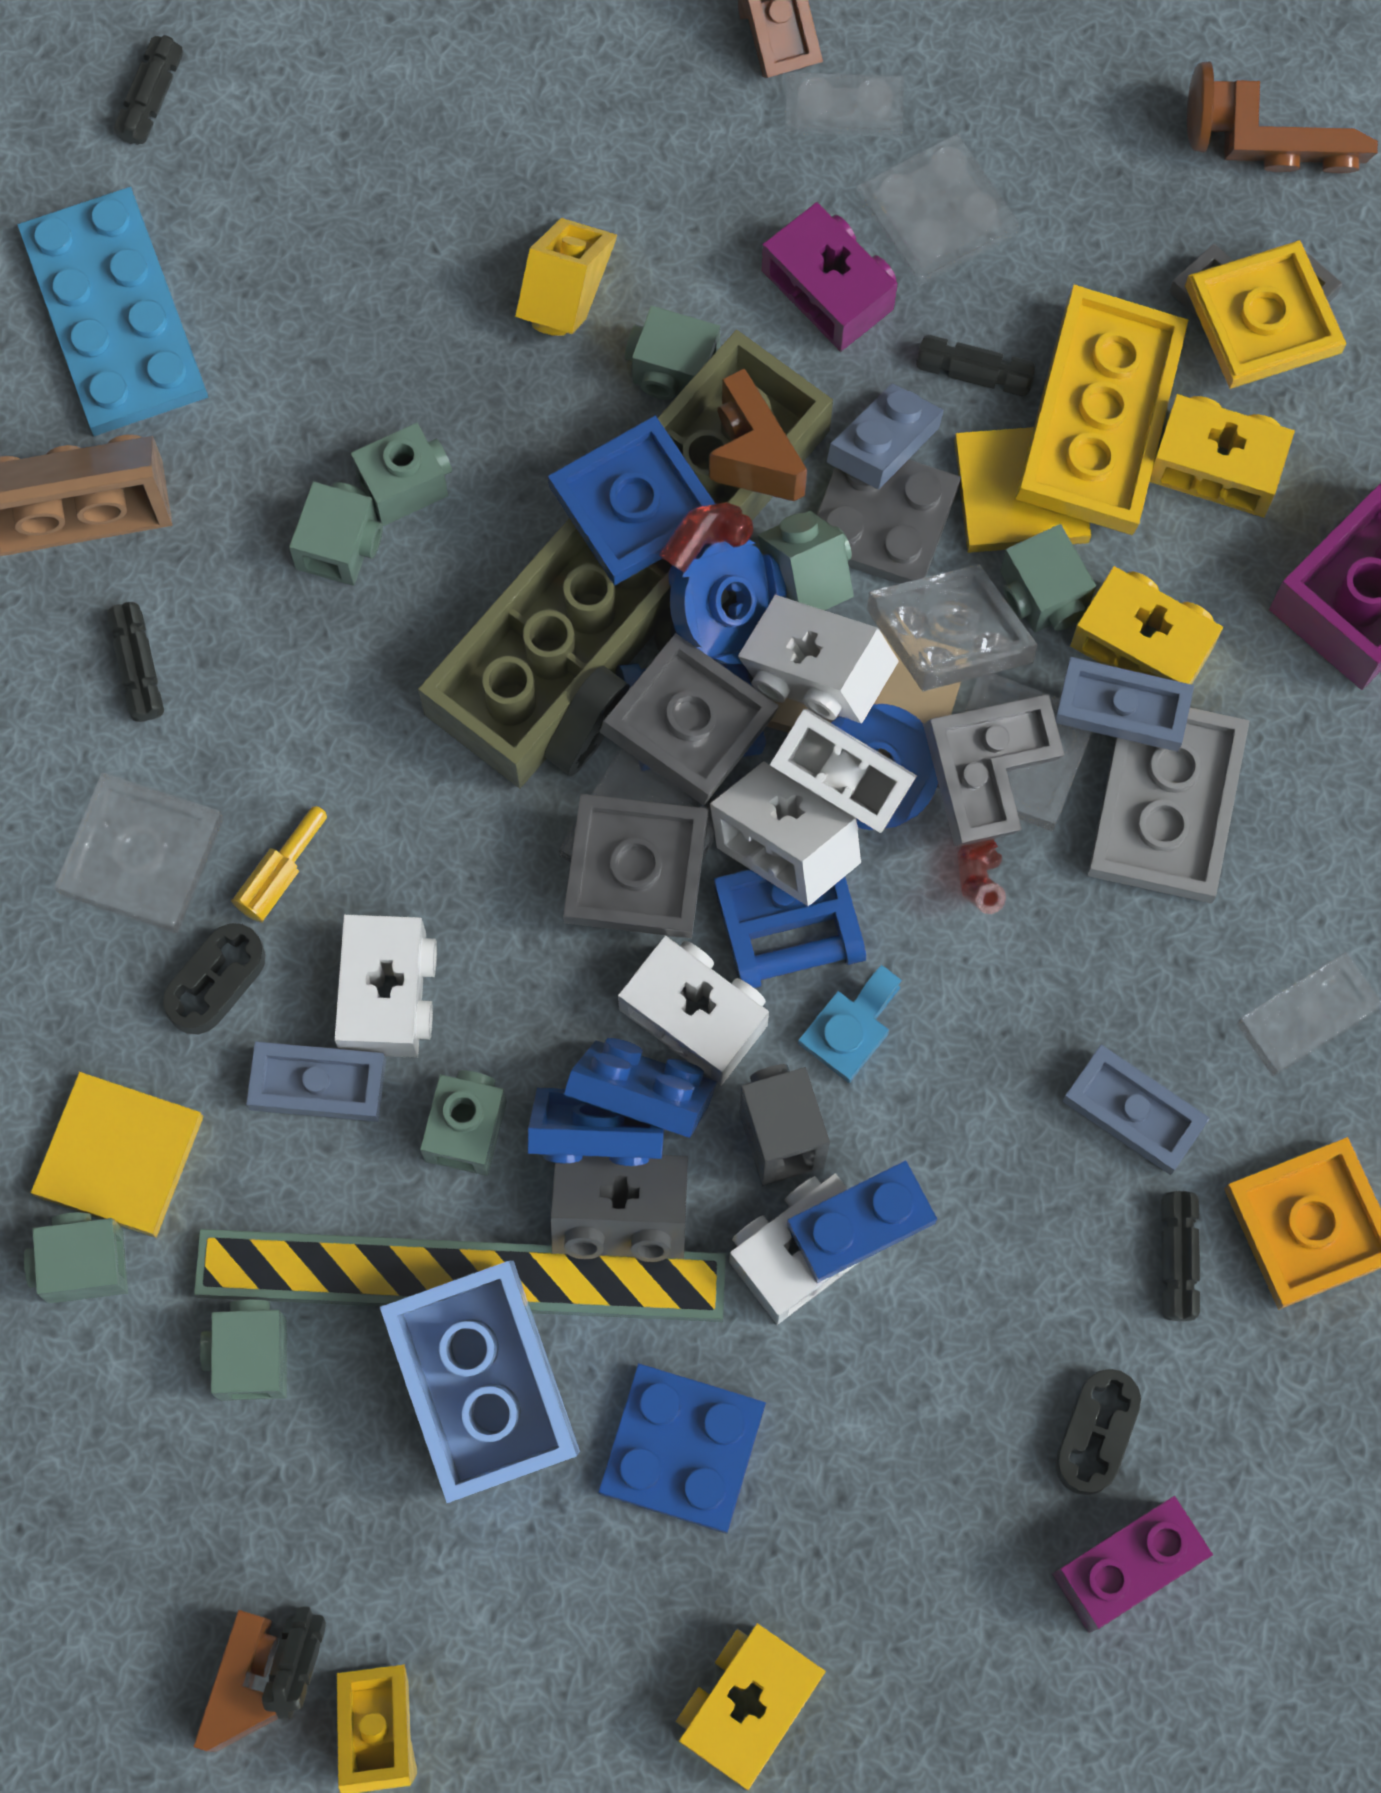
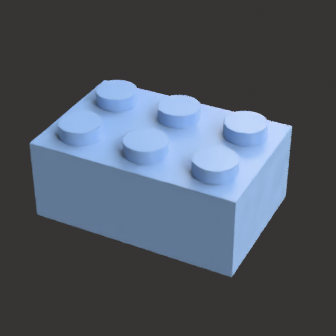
M514 1261L498 1264L380 1307L446 1503L574 1458L579 1454L580 1450Z

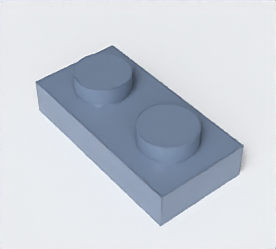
M892 383L830 444L827 463L879 490L939 429L944 410L920 398L917 394Z
M1070 657L1055 720L1057 724L1178 752L1183 742L1195 685Z
M255 1042L246 1105L251 1111L379 1122L386 1057L384 1053Z
M1102 1044L1062 1101L1169 1175L1175 1171L1210 1119Z

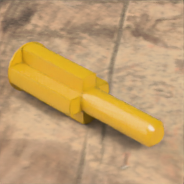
M318 806L311 807L279 852L272 848L268 850L231 900L233 905L245 916L262 923L299 873V870L296 869L295 861L327 819V814L322 808Z

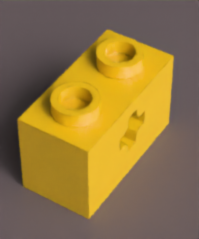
M1177 394L1155 457L1150 482L1265 518L1275 496L1295 430L1283 427L1276 420L1265 415L1253 414L1247 416L1224 409L1219 403L1207 397L1193 396L1189 398ZM1218 446L1228 449L1227 455L1218 453Z
M1113 566L1078 623L1070 647L1101 664L1192 685L1212 652L1223 626L1214 622L1211 614L1201 606L1191 602L1180 603L1160 592L1155 582L1147 576L1133 571L1126 573ZM1147 626L1154 627L1156 630H1158L1151 636V638L1146 637L1140 633L1143 632L1147 628Z
M758 1623L749 1636L737 1628L715 1661L716 1665L725 1670L724 1674L710 1694L698 1687L675 1721L686 1729L679 1743L747 1791L826 1672ZM752 1682L763 1690L759 1695L758 1703L765 1711L760 1719L753 1715H748L740 1724L730 1716L735 1704L727 1695L733 1687L744 1692Z

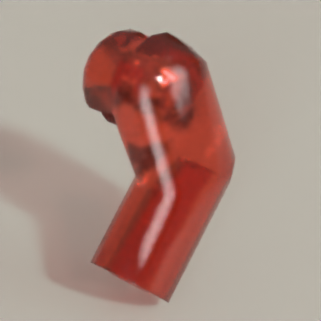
M728 502L693 508L684 517L659 556L685 573L704 544L725 541L732 547L744 545L753 533V522L749 516L742 514V509L739 506Z

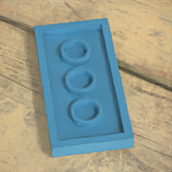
M131 187L17 224L93 436L208 398L204 382Z

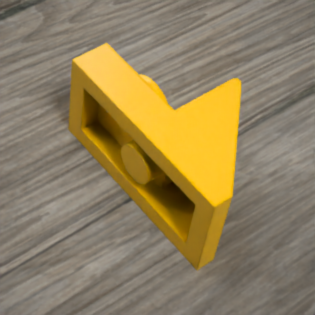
M405 1664L337 1673L338 1787L340 1793H359L411 1786L417 1775V1766L410 1737L409 1685Z

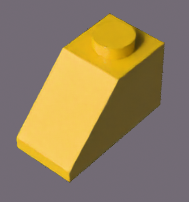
M564 218L558 220L529 249L515 317L532 322V327L544 334L562 336L566 333L573 334L587 318L616 242L617 234Z

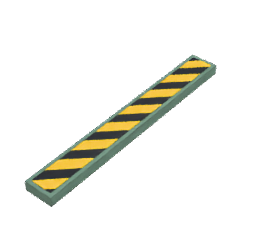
M200 1229L194 1295L197 1298L384 1306L498 1264L514 1261L531 1312L534 1314L723 1322L726 1253L684 1251V1259L666 1258L657 1262L642 1261L635 1257L601 1255L593 1259H579L568 1254H552V1245Z

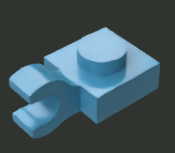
M881 965L865 984L854 1002L837 991L798 1040V1044L850 1083L888 1036L889 1029L876 1019L901 987L899 985L902 980Z

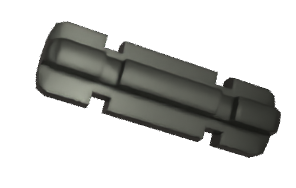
M167 35L151 38L143 56L144 60L148 62L144 63L141 61L124 101V106L128 107V109L121 108L113 126L114 133L126 143L132 145L133 143L144 144L147 141L154 124L153 120L149 118L153 117L156 119L173 80V74L169 71L176 72L183 56L182 46L174 42V39Z
M930 334L925 335L920 343L916 359V365L920 370L939 374L941 369L949 371L948 377L992 389L995 388L996 384L1004 385L1003 392L1019 396H1026L1030 391L1035 374V364L1032 361L1012 356L1011 362L1002 360L1004 355L1002 353L957 342L955 347L948 346V339Z
M135 602L113 605L108 609L107 617L110 631L114 637L113 644L122 685L125 687V691H127L125 698L128 712L135 722H145L159 718L163 715L164 707L158 686H155L158 684L149 640L145 633L146 627L140 606Z
M1187 1191L1167 1192L1161 1200V1221L1167 1222V1227L1164 1228V1231H1161L1162 1283L1167 1284V1290H1164L1162 1293V1315L1164 1319L1182 1322L1195 1320L1200 1314V1291L1194 1290V1285L1200 1281L1199 1229L1194 1228V1223H1196V1220H1199V1197L1196 1193Z
M308 1606L297 1608L295 1615L286 1619L282 1639L279 1641L269 1673V1682L266 1683L262 1695L264 1709L276 1712L280 1720L291 1719L294 1710H299L303 1707L307 1694V1685L310 1684L320 1650V1643H322L326 1630L324 1617L313 1614Z

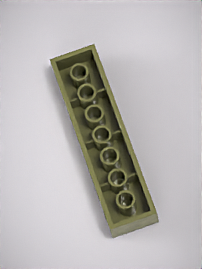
M737 329L658 417L660 423L721 511L722 524L614 586L569 518L418 688L424 715L519 789L547 759L544 757L545 750L571 701L585 680L597 668L603 665L616 674L618 665L629 664L654 635V628L658 617L670 606L671 586L669 583V571L672 564L680 557H686L692 548L705 540L716 537H739L774 497L718 483L709 478L710 453L733 441L725 431L717 408L722 405L723 379L745 368L802 462L806 460L830 432L833 399Z

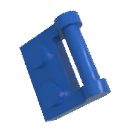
M752 870L714 878V889L738 979L745 981L754 989L761 987V980L845 960L846 965L866 961L864 941L845 876L809 906L803 904ZM832 919L835 920L838 931L837 936L754 955L751 944L752 939Z

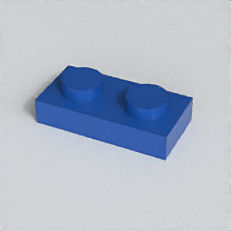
M905 1160L787 1219V1226L816 1282L819 1283L936 1224L937 1217Z

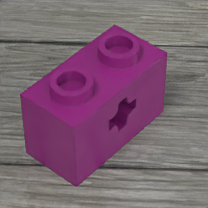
M815 202L763 244L761 271L840 352L894 310L898 283L891 267L881 257L877 255L871 257L856 242L855 234L849 224L838 215L831 216L818 202Z
M1173 1496L1052 1573V1576L1086 1630L1090 1633L1100 1629L1213 1556V1553L1176 1496Z

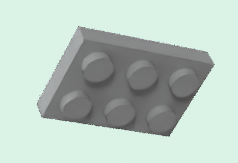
M1190 708L1183 742L1178 752L1115 738L1087 876L1212 904L1217 895L1250 720Z

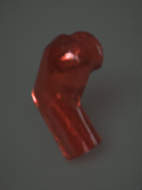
M994 839L963 845L957 853L961 893L967 901L985 914L997 913L1003 908L1006 901L1004 889L993 881L987 873L988 870L999 867L1002 862V855L998 854L995 849L998 846Z

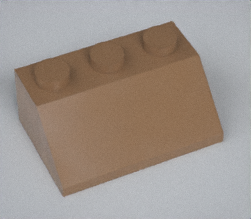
M121 435L111 439L108 444L86 448L72 445L59 446L51 449L46 455L23 459L13 456L0 457V556L173 526L163 461L153 436Z

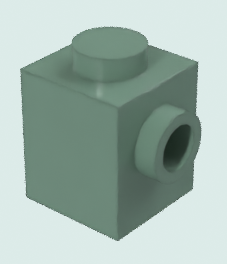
M651 305L644 326L636 324L633 326L625 350V360L632 361L633 383L640 385L645 393L657 399L671 400L678 396L720 348V325Z
M418 422L351 453L356 477L367 497L372 498L375 513L383 526L448 497L445 475L452 472L449 459L437 438L430 442L427 441Z
M313 481L289 546L296 570L354 586L364 557L371 559L375 557L382 538L383 524L377 522L372 498L367 497L361 489L347 483L336 482L332 486Z
M808 511L790 515L783 519L779 525L758 534L761 553L771 555L780 567L788 599L827 610L854 597L848 561L852 556L851 547L846 535L839 527L830 525L813 512Z
M1061 524L1005 550L1000 569L1007 583L1003 586V592L1011 612L1017 619L1026 617L1034 633L1052 625L1055 631H1061L1081 620L1091 603L1096 584Z
M467 1070L458 1071L457 1078L440 1074L420 1149L425 1162L484 1176L489 1175L507 1104L504 1089L495 1087L496 1080L494 1078Z
M66 1213L52 1217V1226L32 1228L34 1247L26 1248L24 1251L25 1277L28 1287H36L37 1294L49 1304L128 1294L123 1228L113 1218L92 1221L91 1214Z
M237 1300L230 1302L229 1312H212V1330L202 1331L200 1360L202 1370L211 1371V1393L220 1401L287 1398V1319L280 1310H270L269 1301Z

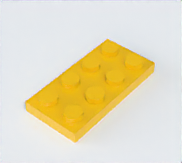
M1075 284L1073 285L1066 302L1015 500L1133 536L1140 523L1188 319Z

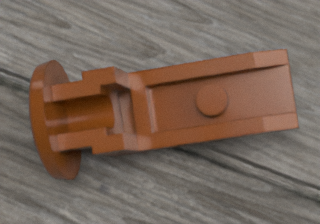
M1211 61L1198 63L1194 69L1187 101V133L1190 146L1194 151L1205 153L1208 148L1211 132H1225V160L1264 161V170L1271 172L1299 170L1300 162L1323 163V171L1327 173L1359 171V163L1366 164L1378 153V141L1355 128L1259 126L1260 81H1214Z

